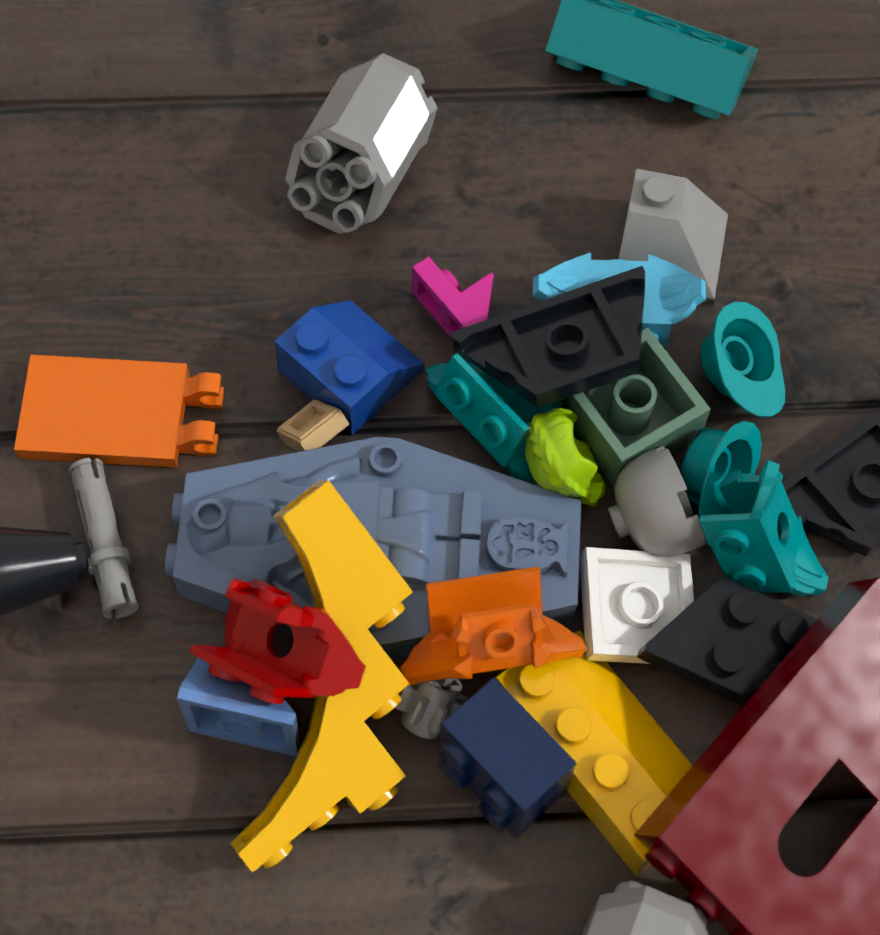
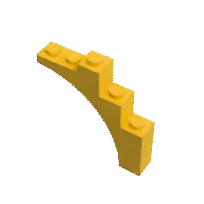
M329 480L317 481L273 515L298 556L313 597L314 607H322L328 612L349 640L358 657L367 667L359 688L346 689L343 693L335 696H316L308 732L289 774L265 809L230 843L252 873L261 865L268 869L286 857L293 848L290 841L307 827L313 831L331 820L339 810L336 804L341 799L345 798L348 804L360 814L367 808L374 811L385 805L395 796L398 791L396 784L406 777L364 721L370 716L376 720L389 713L402 699L398 693L409 685V682L368 628L373 624L378 629L382 628L397 618L405 609L402 601L412 594L413 591Z

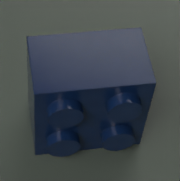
M494 677L441 724L439 756L442 761L439 762L440 769L457 788L463 789L467 785L482 801L478 805L480 812L496 830L502 832L507 828L517 839L567 792L577 764L576 761Z

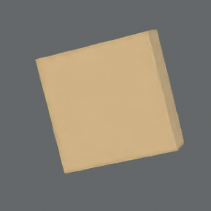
M314 399L279 426L276 432L284 445L300 452L321 448L346 428L349 423L340 409Z

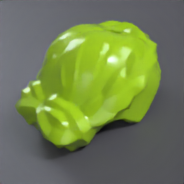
M553 408L550 411L535 414L532 421L528 423L530 430L527 433L525 442V459L534 481L545 490L580 500L581 504L596 506L599 499L604 496L606 484L597 472V463L594 461V455L589 445L573 436V423L578 418L577 414L564 408Z

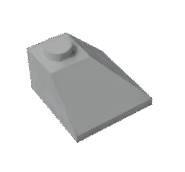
M636 169L618 259L648 261V254H651L677 265L706 281V300L702 303L713 304L728 214L685 177Z

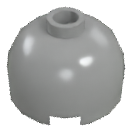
M665 446L647 451L629 461L618 474L614 485L617 505L609 507L607 510L619 539L629 535L640 551H646L654 556L670 557L706 545L698 515L693 516V511L685 492L687 490L685 482L669 449H665Z

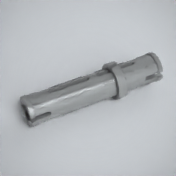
M84 458L71 464L68 470L75 490L89 548L90 558L86 559L89 574L95 576L101 598L103 616L111 619L114 616V609L116 619L133 614L139 608L129 576L128 565H131L132 561L129 550L123 547L105 479L103 462L99 458H95L92 461L94 466L92 469L91 458Z

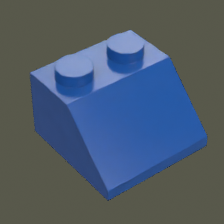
M351 300L312 307L275 340L278 371L312 401L317 399L340 409L349 423L344 429L350 435L356 433L425 369V364Z

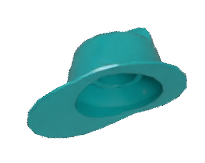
M734 301L722 307L715 318L714 328L704 338L699 354L701 367L706 377L716 386L721 394L731 397L744 411L756 417L770 418L779 413L785 403V384L780 363L777 334L770 320L760 309L747 302Z
M741 421L734 424L728 431L702 428L697 432L694 440L688 447L682 462L681 476L687 487L685 492L688 499L699 506V520L701 515L731 514L720 490L721 482L726 475L736 470H739L741 473L755 474L760 460L762 441L760 431L754 423ZM704 533L705 542L710 546L708 539Z

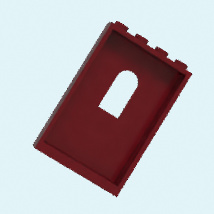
M879 577L849 582L634 834L648 849L645 854L647 861L663 876L669 879L676 878L689 892L686 896L687 902L702 910L708 921H717L730 935H880ZM838 760L875 799V802L819 871L810 876L801 877L795 875L784 866L778 852L780 832Z

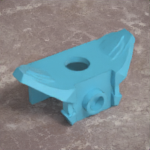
M587 253L556 265L542 274L533 277L532 295L539 301L643 266L646 286L642 331L649 328L664 348H668L671 325L687 318L696 309L697 305L706 300V281L677 265L651 254H648V261H628L624 259L591 260V253Z

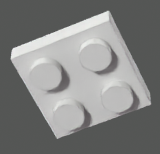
M586 547L579 554L584 638L587 647L585 652L586 660L650 664L637 658L639 650L694 602L690 554L663 557L651 555L646 551Z

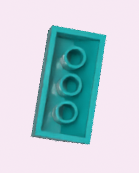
M561 0L545 51L557 55L556 63L578 71H583L585 65L602 71L601 79L607 82L628 87L629 82L632 81L648 87L646 94L650 97L673 103L675 97L694 103L692 111L709 118L719 119L721 113L729 116L735 109L759 49L619 0Z

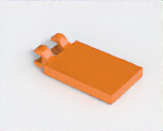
M30 354L14 451L18 459L76 462L80 459L91 458V463H93L92 461L95 458H99L103 464L177 468L179 454L214 457L217 454L219 438L218 434H215V422L197 420L183 425L185 406L222 409L224 387H221V374L204 372L189 377L190 372L187 363Z

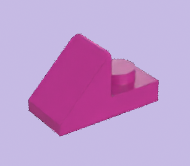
M428 256L412 267V294L451 338L450 332L488 320L494 274H488L461 292L460 285L454 275L447 269L440 270Z

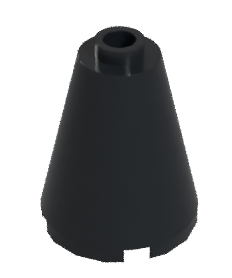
M0 526V616L76 588L78 576L87 574L83 543H73L69 532Z

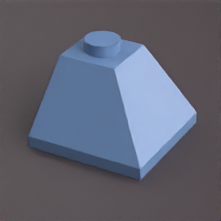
M197 658L181 684L177 695V701L189 732L297 757L301 748L295 712L285 699L282 704H274L257 699L249 694L251 685L244 681L233 682L216 677L208 672L210 664Z

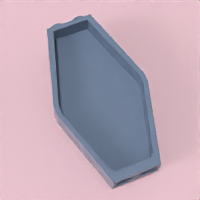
M373 437L186 473L184 492H175L172 524L179 525L177 544L168 543L165 574L166 576L173 577L178 596L227 613L231 599L225 597L231 580L235 578L246 582L257 579L276 585L278 589L293 595L291 602L303 608L305 606L314 607L313 597L298 556L273 515L317 481L329 480L413 591L412 594L402 601L405 609L397 618L382 628L378 629L374 624L368 628L391 660L408 657L413 648L430 632L426 584L538 566L541 576L542 615L562 625L573 623L578 605L581 501L400 438ZM283 623L275 630L293 637L292 630L287 624Z

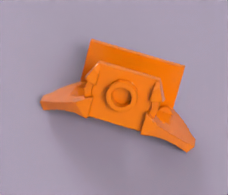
M537 566L426 584L430 632L413 648L408 659L400 668L402 675L411 686L421 682L440 679H472V674L531 664L536 669L562 659L581 658L586 652L587 647L581 637L572 633L568 628L555 620L542 615L540 569Z

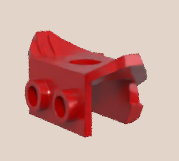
M235 578L231 580L227 588L225 597L231 599L224 620L226 647L192 644L189 652L210 664L208 668L210 674L228 681H244L251 685L249 689L250 695L274 704H282L285 697L316 698V696H335L343 693L346 689L359 688L367 667L358 657L342 630L324 608L305 606L303 608L291 602L292 594L278 589L276 585L257 579L246 582ZM284 623L292 630L293 646L290 652L281 658L273 649L272 638L276 628Z

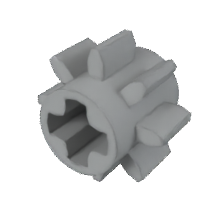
M457 678L421 682L411 686L408 685L398 693L402 699L395 709L403 711L401 722L408 731L422 738L435 739L441 733V724L460 708L468 698L460 695L462 684Z

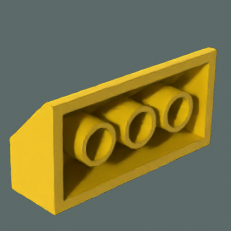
M580 630L573 632L581 637L585 643L584 634ZM584 653L581 658L562 659L536 669L533 664L506 669L496 677V680L576 761L577 764L567 791L629 869L637 876L651 864L645 858L648 849L634 834L693 765L606 661H588Z

